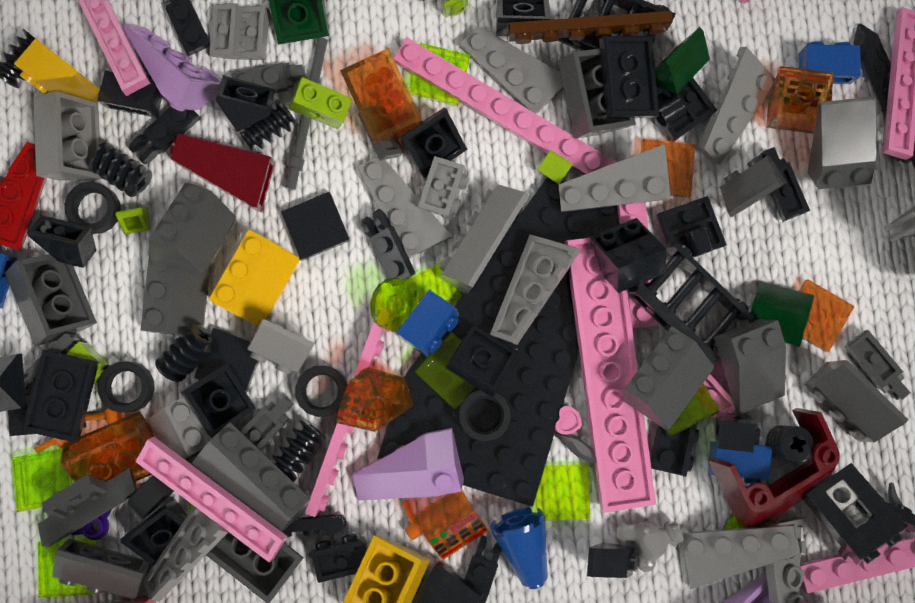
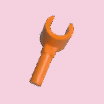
M106 409L101 413L86 414L85 421L106 419L107 426L123 422L122 413Z
M50 438L48 441L34 447L36 453H39L55 444L62 449L72 442Z
M408 500L402 501V505L411 524L405 527L404 530L411 540H415L422 534L423 527L413 515Z

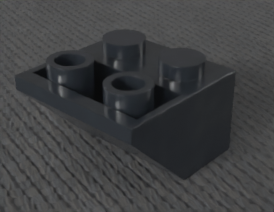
M637 218L590 236V243L603 276L618 293L666 273L667 248Z

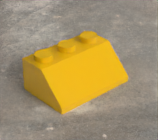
M36 38L14 63L23 71L20 76L43 94L59 91L99 102L97 100L100 90Z
M248 229L212 292L209 301L258 326L262 319H268L299 264L300 258Z
M374 535L343 603H412L431 559L406 546Z

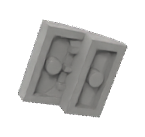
M237 3L213 5L209 55L226 59L266 60L270 9L266 6L241 7Z

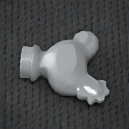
M676 521L665 522L662 529L651 522L631 523L628 525L622 523L621 527L616 528L617 533L615 534V537L620 539L621 543L626 540L635 542L638 549V568L643 572H649L654 569L656 560L664 554L667 544L670 543L672 546H677L678 543L684 541Z

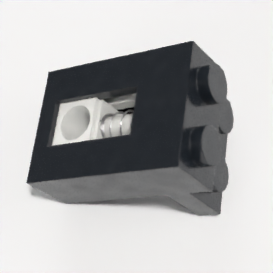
M852 463L805 495L803 501L840 544L841 547L838 553L845 561L851 558L856 565L863 560L866 564H869L881 555L878 550L887 544L892 548L904 539L901 534L906 530L907 526ZM833 493H844L847 496L848 502H837L833 497ZM845 514H847V515L852 519L853 524H854V523L859 524V526L857 527V529H856V527L851 523V521L846 517ZM864 518L869 519L867 522L862 524L865 521Z

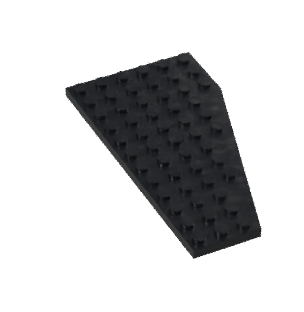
M548 177L544 180L498 245L473 288L468 294L464 293L454 306L459 313V320L455 328L450 332H446L441 339L442 344L435 353H431L428 358L420 354L401 380L377 459L386 457L395 452L397 448L411 443L424 433L452 428L464 477L463 486L533 507L555 434V424L559 420V410L563 407L579 352L569 271L567 270L517 345L496 338L519 352L496 391L506 399L511 412L508 429L501 437L492 441L481 442L471 438L463 431L459 422L461 403L468 394L480 389L445 367L472 324L488 334L491 333L529 235L565 244L567 240L590 238V236L616 226L618 220L617 206L561 212L559 184ZM479 399L470 406L468 418L475 429L490 431L499 424L501 412L494 401Z

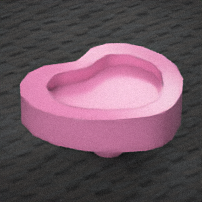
M563 406L559 410V420L555 424V429L558 433L572 434L582 426L581 417L574 408Z

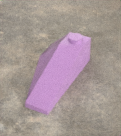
M452 428L424 433L411 443L397 448L395 452L372 462L352 474L358 501L445 495L461 492L464 482Z

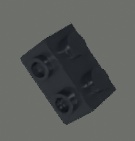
M357 533L341 537L342 542L331 544V540L315 543V548L309 552V557L313 559L318 583L356 574L368 549L365 536L358 537Z

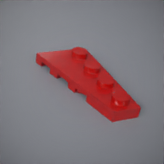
M26 142L9 167V172L0 183V245L19 251L23 249L27 232L32 223L47 179L36 176L35 144Z

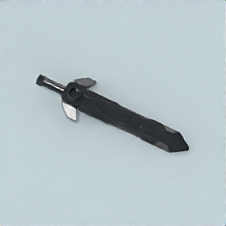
M860 23L857 25L853 44L860 45L861 64L868 75L881 106L882 114L886 119L891 63L879 35ZM915 140L913 156L911 158L904 160L891 155L888 156L892 157L898 162L902 161L906 164L912 162V165L915 169Z

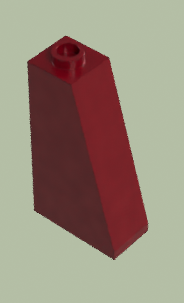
M182 134L177 135L176 141H173L170 147L172 161L258 212L263 211L276 163L271 156Z

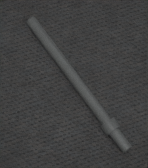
M322 37L317 39L309 80L318 84L328 40ZM303 115L300 117L293 154L289 156L287 164L289 172L285 188L294 191L296 190L299 172L303 171L305 160L302 158L311 118Z

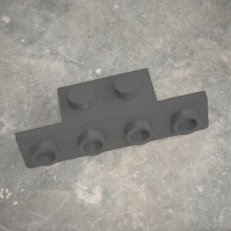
M128 468L107 482L88 474L42 502L43 511L51 515L37 524L42 546L49 548L131 498L138 490L132 470Z

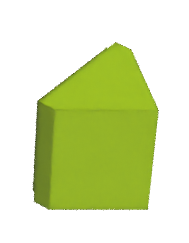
M550 150L537 170L557 184H560L573 164L553 150Z
M148 207L115 213L124 234L151 230Z

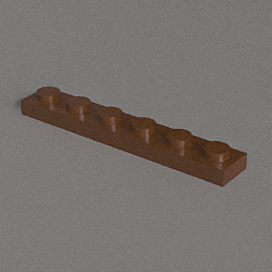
M672 11L511 22L509 23L508 30L509 42L515 41L516 44H528L532 40L542 39L543 42L548 43L555 42L558 38L568 37L569 40L576 41L584 39L585 36L596 35V38L600 39L603 36H612V34L635 36L639 32H649L651 35H658L668 30L673 22Z

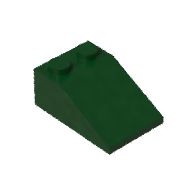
M268 0L278 45L330 36L325 0Z

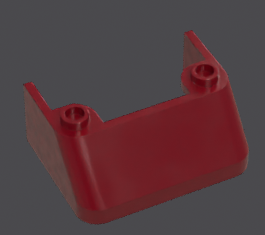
M801 408L792 410L799 427L809 431L813 437L812 459L768 486L761 483H752L745 487L734 464L715 458L708 460L736 521L741 526L748 528L760 527V525L766 524L803 501L809 491L833 475L840 459V452L822 412Z

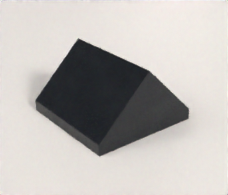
M497 0L496 36H509L508 30L509 23L551 20L549 0Z
M223 75L215 101L235 130L239 132L271 114L275 89Z
M445 107L400 136L403 149L424 178L429 174L434 156L451 161L468 150Z
M22 354L0 357V412L26 408Z
M227 363L181 392L211 439L229 422L233 425L256 409Z
M177 500L166 503L123 536L120 541L154 566L188 515Z

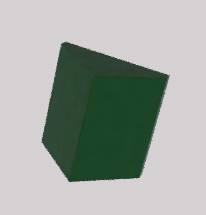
M700 26L655 68L657 87L677 94L710 60L704 31Z
M760 282L751 309V314L754 317L748 323L758 319L778 320L784 342L800 347L815 295Z

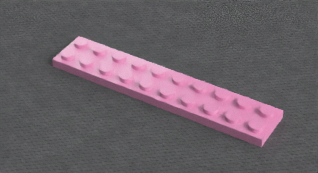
M590 238L567 240L565 245L573 246L580 250L568 271L592 450L596 458L594 466L600 510L603 513L656 505L645 418L642 413L622 400L626 386L638 372L627 290L618 293L604 278L591 246Z

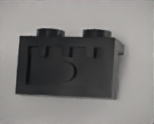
M677 419L669 432L657 425L650 459L651 469L684 477L687 476V472H691L694 463V456L691 455L692 447L697 444L699 438V429H696V422Z

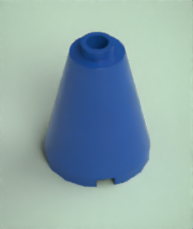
M531 507L516 509L501 515L502 521L496 524L494 520L490 528L521 584L529 589H537L542 587L548 579L546 529L543 511L537 508L538 513L532 512Z

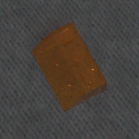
M389 48L340 70L373 143L399 139L401 135L423 122Z
M138 411L82 435L77 443L70 441L64 443L60 464L74 482L88 474L107 482L128 468L132 470L136 482L152 475L139 465L136 460L147 440L155 436L141 412Z

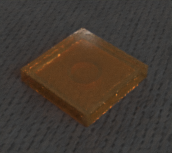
M643 139L641 141L640 153L665 144L670 196L689 198L692 191L695 144Z
M807 279L803 282L799 291L815 296L803 340L824 352H829L855 306Z

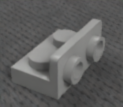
M434 156L418 208L442 215L447 220H451L453 214L457 215L461 200L458 199L461 189H466L469 180L465 165Z

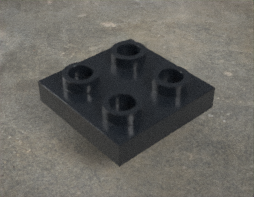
M694 78L677 94L662 88L657 89L659 116L655 117V119L673 143L717 111V108Z
M708 196L656 215L667 245L681 243L691 250L693 258L727 246Z

